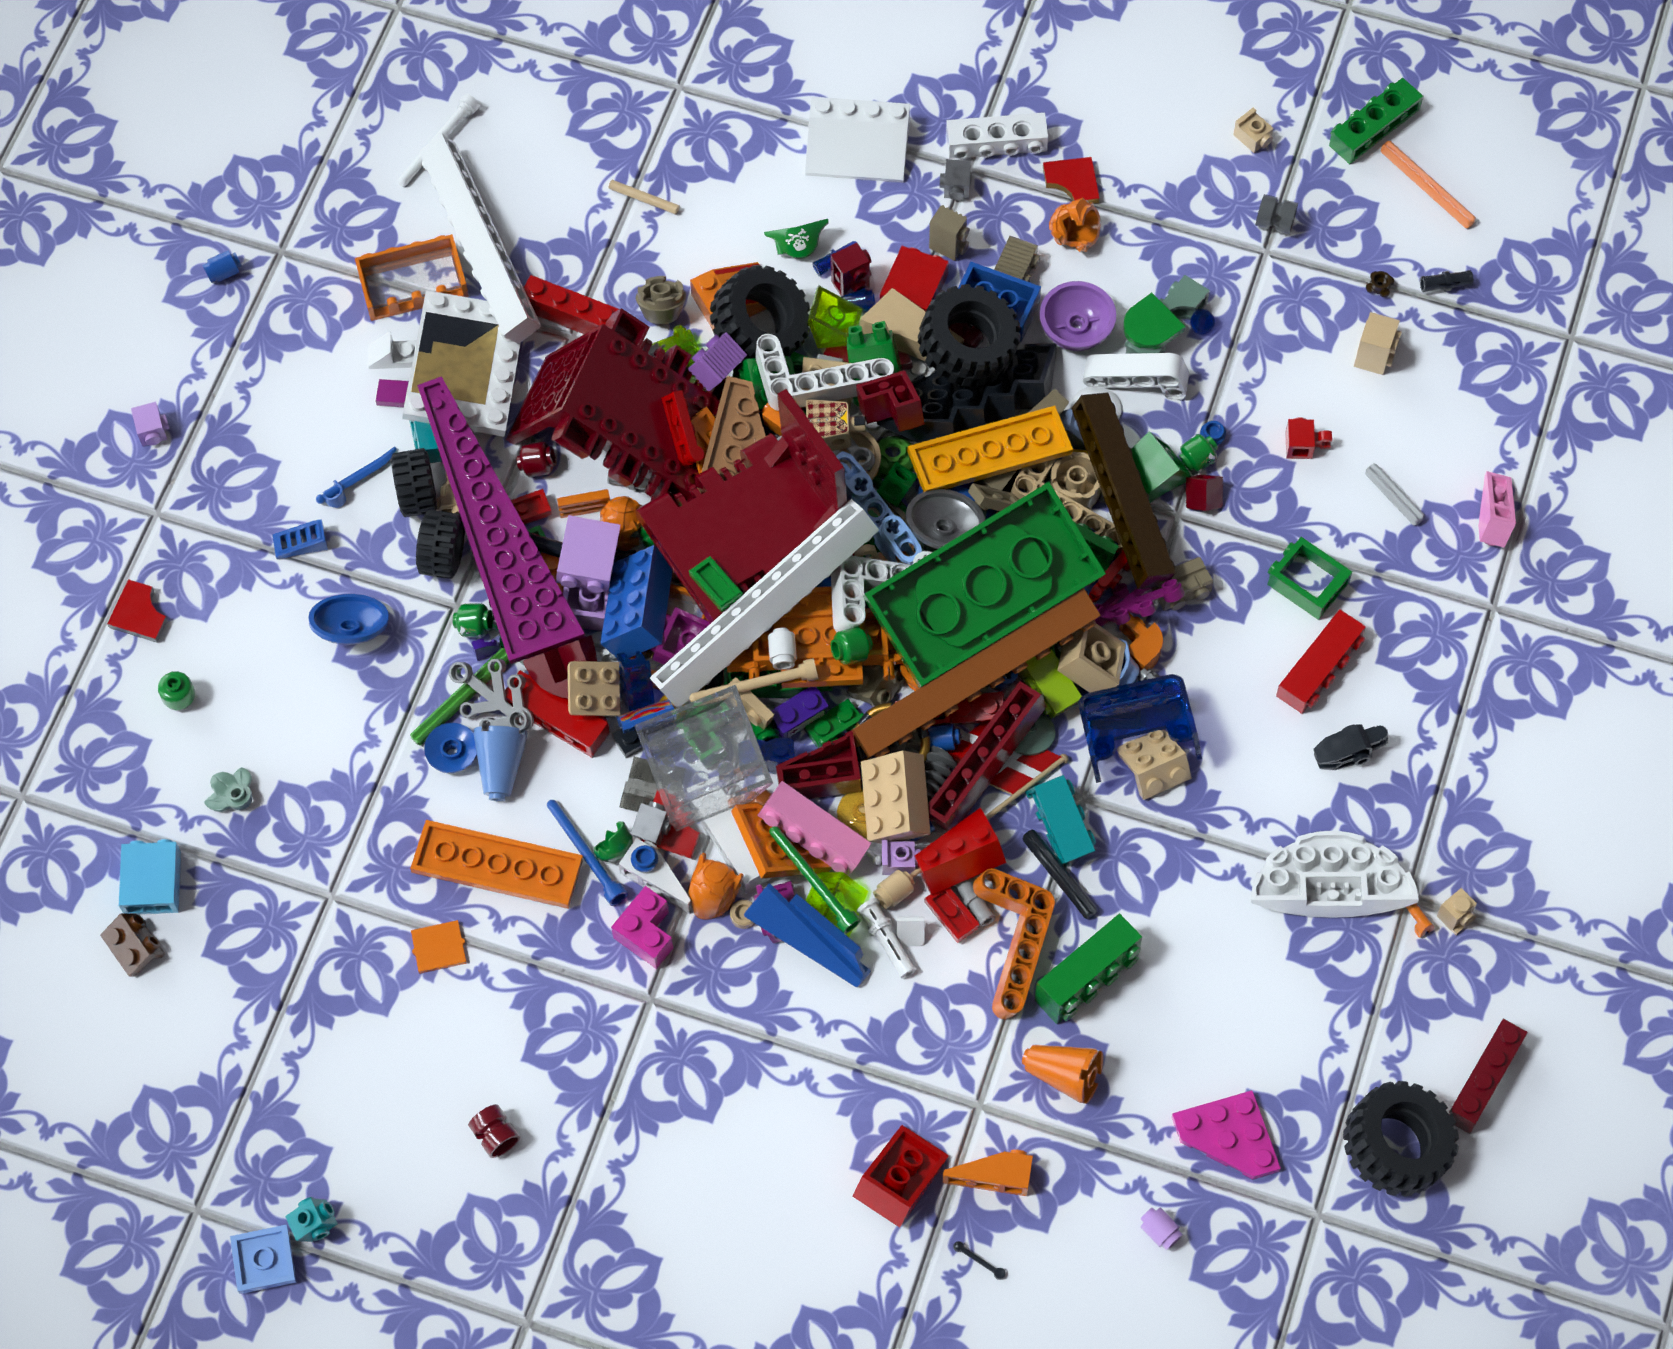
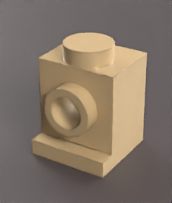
M1254 107L1235 121L1233 133L1253 153L1257 152L1260 148H1266L1272 142L1274 129L1256 113L1257 110Z
M1460 888L1441 905L1437 917L1457 935L1476 919L1473 911L1477 903Z

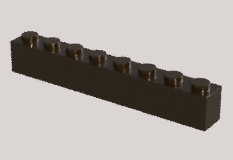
M1108 392L1081 395L1071 409L1137 589L1161 587L1165 581L1172 579L1176 574L1175 565L1170 559L1166 548V541L1161 535L1157 517L1152 511L1149 495L1142 484L1141 474L1136 468L1132 457V450L1127 444L1123 426L1120 424L1116 414L1115 405L1111 401Z

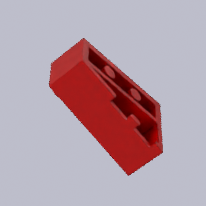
M981 807L914 856L922 879L931 895L975 877L987 869H993L1006 863L999 839Z

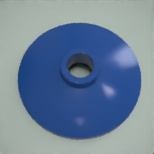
M446 723L436 727L425 741L424 752L427 761L434 769L443 773H457L465 770L474 762L477 756L473 731L459 723ZM450 749H456L457 753L449 755L448 751Z

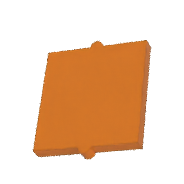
M458 920L411 930L414 945L412 953L416 956L419 974L467 964L463 947L465 940L461 937Z

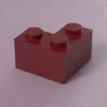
M905 370L856 385L859 408L862 415L865 416L867 424L892 417L899 432L924 425L921 400Z

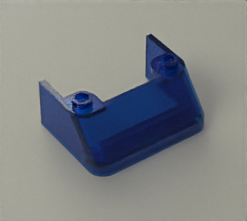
M1169 674L1094 691L1083 695L1079 699L1078 706L1096 783L1101 782L1097 762L1109 759L1114 755L1116 751L1114 741L1167 729L1169 738L1175 742L1192 740L1197 760L1202 759L1198 733L1185 683L1179 675Z

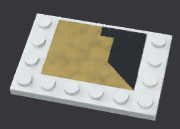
M426 290L402 419L430 424L417 385L442 376L472 431L505 437L520 343L517 344L511 339H505L498 331L499 324L489 311L491 306L488 301Z

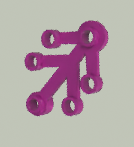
M1176 579L1167 580L1162 584L1161 589L1146 594L1143 593L1151 588H1136L1129 594L1127 585L1121 583L1114 590H1111L1113 595L1102 605H1094L1101 615L1094 620L1099 626L1105 625L1108 621L1122 625L1130 620L1128 612L1140 614L1143 617L1149 616L1156 611L1152 600L1164 597L1166 602L1171 603L1180 600L1185 595L1181 583L1177 582Z

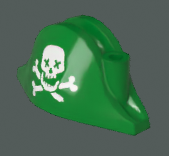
M829 219L797 227L766 231L764 235L775 240L777 255L788 254L797 259L806 258L816 250L819 235L824 227L829 224Z

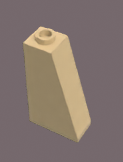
M892 288L861 317L859 326H862L863 334L873 333L872 324L885 321L888 329L893 332L898 351L923 361L927 358L921 356L919 351L920 344L918 343L919 327L926 312ZM949 329L952 336L959 343L963 344L964 339Z

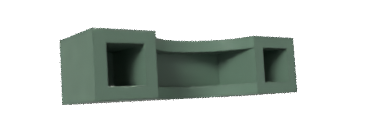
M1184 275L1179 282L1175 281L1171 285L1165 299L1161 298L1160 301L1178 319L1194 321L1207 305L1210 290ZM1128 340L1125 343L1126 354L1165 353L1166 345L1159 349L1138 348Z

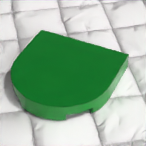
M1152 292L1127 311L1123 323L1124 334L1131 344L1138 348L1153 349L1165 346L1183 333L1186 327Z

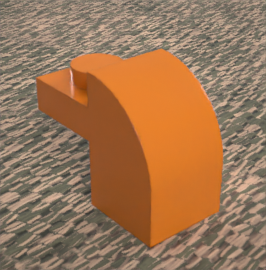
M1129 613L1130 620L1120 625L1119 630L1132 641L1129 645V653L1138 664L1140 673L1144 668L1146 670L1152 669L1158 663L1162 650L1163 635L1155 622L1147 629L1145 623L1139 617H1133Z

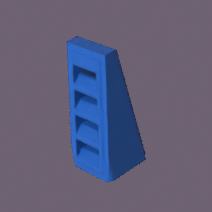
M322 519L272 534L276 559L328 550ZM312 534H316L317 538L312 540ZM306 536L307 542L302 543L301 537ZM292 538H296L297 545L292 546ZM281 540H286V549L282 550Z

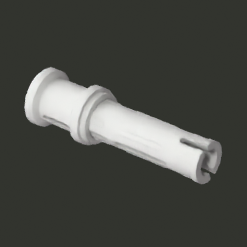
M873 898L862 904L857 909V913L864 917L870 927L868 929L869 933L877 936L886 954L897 969L900 978H906L913 974L916 969L890 928L892 921L890 918L885 917L879 906V899ZM872 913L875 914L876 920L873 918ZM889 943H892L901 958L900 960H898Z

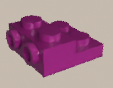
M675 607L671 616L666 614L662 644L650 650L655 652L652 660L665 665L709 626L710 623Z

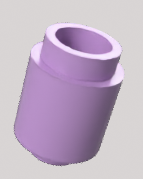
M1152 1207L1141 1217L1144 1223L1140 1228L1159 1247L1163 1246L1166 1251L1183 1236L1179 1231L1180 1227L1161 1207L1157 1210Z

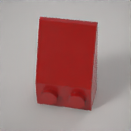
M901 1125L862 1175L852 1197L900 1228L914 1210L949 1155Z

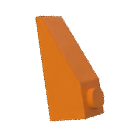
M1014 1149L1010 1152L1004 1151L945 1169L943 1172V1184L1027 1196L1033 1156L1027 1155V1152Z

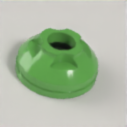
M887 436L877 441L881 452V465L877 473L880 478L885 479L895 462L913 472L914 467L907 452L908 446L912 445L909 441L899 436ZM895 446L900 449L901 453L897 457H890L886 454V449Z

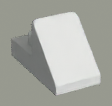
M391 332L384 334L369 344L368 368H411L417 340L393 341Z

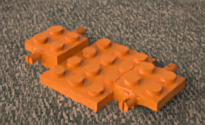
M815 587L809 595L793 606L790 612L784 614L768 631L757 638L748 649L739 654L727 667V672H749V679L760 677V672L777 670L773 668V663L770 662L768 635L777 628H787L795 634L797 660L791 669L798 668L799 664H803L804 660L814 658L818 674L817 680L809 682L807 679L802 680V678L782 682V688L863 684L862 666L867 665L883 666L884 680L888 681V671H890V680H894V665L904 663L870 608H865V620L859 626L872 639L873 647L870 650L869 657L863 662L843 665L839 660H835L830 648L831 641L837 633L833 626L832 588Z

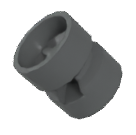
M1264 194L1255 226L1266 229L1273 226L1277 232L1290 234L1298 203L1289 200L1279 202L1278 197Z

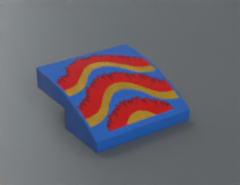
M665 699L616 716L619 727L622 728L625 734L674 717L675 710L670 700Z

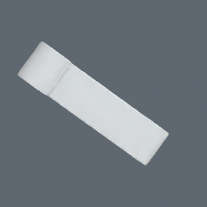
M1174 353L1094 354L1086 358L1083 383L1088 387L1102 388L1160 387L1166 398L1182 400L1186 397L1189 371L1183 358Z

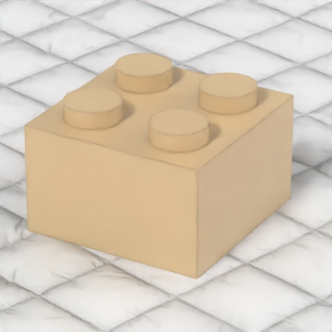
M1098 624L1085 632L1081 628L1073 632L1074 639L1062 645L1058 671L1098 698L1119 685L1126 644Z

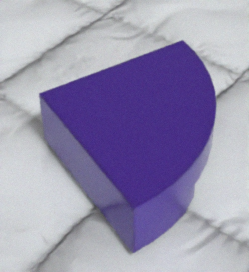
M484 639L471 642L477 661L496 654L501 649L499 643L494 639H491L490 642H485Z

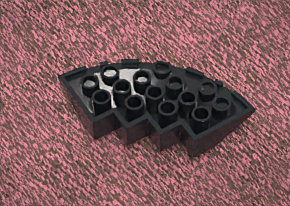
M1024 344L1025 349L1016 350L1010 365L1003 375L998 376L997 380L991 383L986 381L982 386H975L974 383H971L970 387L961 386L959 382L953 384L948 382V378L944 376L940 378L935 373L926 377L920 375L912 380L911 383L921 400L924 425L899 432L892 417L877 422V425L917 443L1018 416L1020 409L1032 410L1051 392L1057 344Z

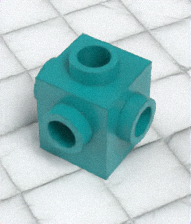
M308 1197L298 1203V1208L285 1216L296 1241L313 1242L321 1240L329 1235L330 1229L338 1225L334 1217V1209L326 1199Z

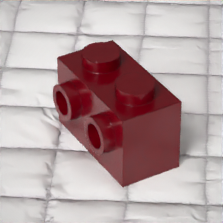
M857 242L831 255V282L843 300L854 295H860L870 288V277L872 276L870 271L871 257L867 250H862Z

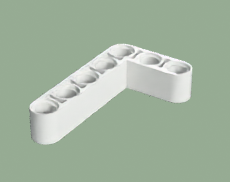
M764 334L757 340L756 362L768 403L771 408L779 411L777 393L785 389L788 390L799 407H805L806 400L809 399L836 401L856 397L857 384L884 377L877 374L887 376L894 372V366L891 361L885 358H877L789 375L779 339L775 335ZM802 388H808V389H810V390L805 391V390H802Z
M851 556L838 566L831 574L832 613L835 631L859 627L865 620L864 592L870 591L911 565Z

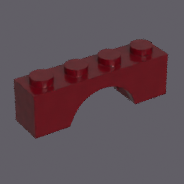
M1504 1018L1502 1019L1448 1113L1453 1115L1456 1127L1471 1134L1528 1033L1527 1031Z

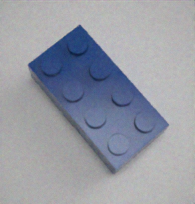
M655 545L620 559L613 564L600 644L620 661L662 644L673 570Z

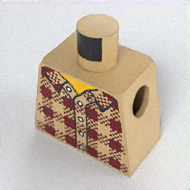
M806 400L807 418L832 451L849 448L851 446V432L866 431L865 416L850 417L848 403Z

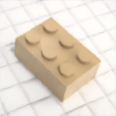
M899 751L862 761L861 769L867 840L882 844V840L901 842L930 835L924 755Z

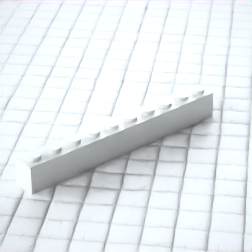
M441 133L419 151L423 159L422 165L432 178L430 179L431 185L439 193L440 197L438 200L448 213L446 216L447 220L457 232L455 237L465 250L463 253L464 257L474 269L472 274L482 287L480 290L481 294L491 306L489 311L499 324L498 331L505 339H511L519 344L539 329L541 324L456 143Z
M852 499L849 500L653 674L650 679L670 702L679 709L689 701V696L692 693L698 692L703 686L709 684L712 678L728 667L739 654L748 649L757 638L768 631L784 614L790 612L793 606L809 595L820 582L829 577L844 561L848 560L879 529L864 509Z

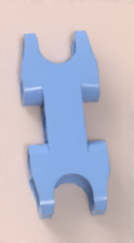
M842 451L836 456L838 460L845 459L851 464L850 469L847 464L841 462L845 471L847 502L851 499L856 502L877 526L879 531L873 535L875 544L888 561L897 563V556L903 563L913 565L915 556L922 552L921 545L906 523L899 516L893 514L873 488V482L863 467L851 454ZM876 508L880 516H870L867 509ZM908 543L912 544L915 547V553ZM901 551H905L909 556L904 555Z

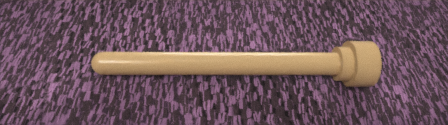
M814 658L804 660L803 664H799L798 668L692 693L689 696V700L692 703H699L802 678V680L807 679L808 682L817 680L818 674Z

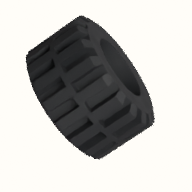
M424 448L393 453L391 457L392 473L402 515L410 517L426 514L428 510H436V492L427 451Z
M428 510L420 524L416 545V566L419 574L452 579L455 576L461 562L465 527L460 514Z

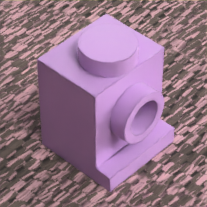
M882 840V875H891L896 870L906 871L910 874L915 870L917 862L914 856L920 852V849H915V841L887 842V840Z

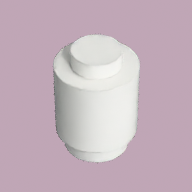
M777 628L768 635L770 662L773 663V668L777 670L791 669L797 660L795 634L787 628Z

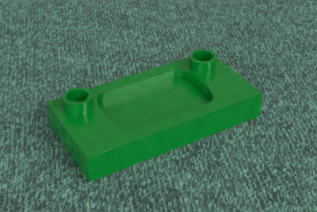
M1047 482L866 592L863 598L915 683L921 688L1074 593L1100 579L1106 573L1050 482Z

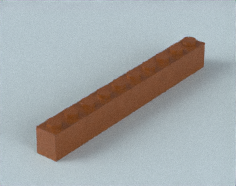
M1083 588L851 731L868 758L872 755L875 758L883 756L890 751L888 748L890 744L897 741L901 745L913 737L911 733L918 727H921L922 731L937 723L934 717L941 713L948 716L960 709L957 703L965 698L968 702L973 701L982 695L980 689L989 684L991 688H994L1005 681L1003 675L1012 670L1014 674H1017L1028 667L1027 660L1034 656L1039 660L1051 653L1050 646L1058 642L1061 647L1074 639L1072 633L1081 628L1085 632L1097 625L1094 619L1101 615Z

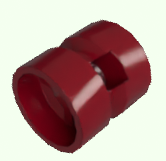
M498 1104L484 1108L468 1123L475 1137L483 1139L481 1145L490 1158H496L505 1154L520 1140V1135L513 1125L506 1123L507 1116Z

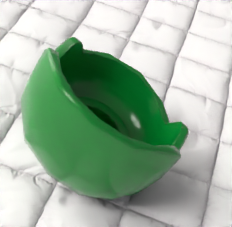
M618 821L616 823L618 831L611 832L607 830L605 840L599 842L594 847V853L598 859L604 862H613L624 857L633 844V836L630 834L631 831L625 822Z

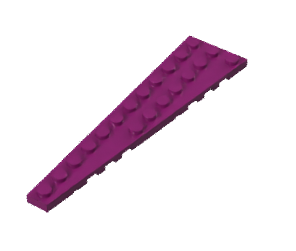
M442 376L417 385L509 662L513 664L585 638L584 631Z

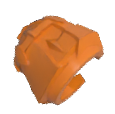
M1084 198L1059 206L1055 209L1049 221V230H1051L1056 243L1076 247L1078 252H1087L1099 237L1101 228L1099 212L1094 207L1093 202L1089 203Z
M629 496L608 500V503L600 512V521L620 525L616 549L620 551H629L640 545L639 537L634 538L631 535L640 529L641 524L636 518L635 510L642 507V505Z

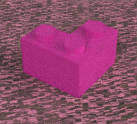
M645 885L611 926L613 938L655 969L660 966L673 950L672 937L657 927L669 913L667 900Z

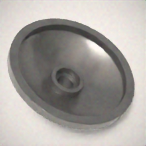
M945 489L918 494L910 501L906 511V523L913 535L924 544L936 549L985 521L981 508L972 499L961 493Z

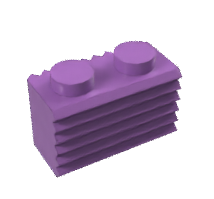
M727 332L720 338L717 334L714 335L705 344L708 349L706 351L703 348L700 349L691 358L694 363L688 369L692 372V375L696 376L699 383L706 387L707 391L717 386L747 356Z

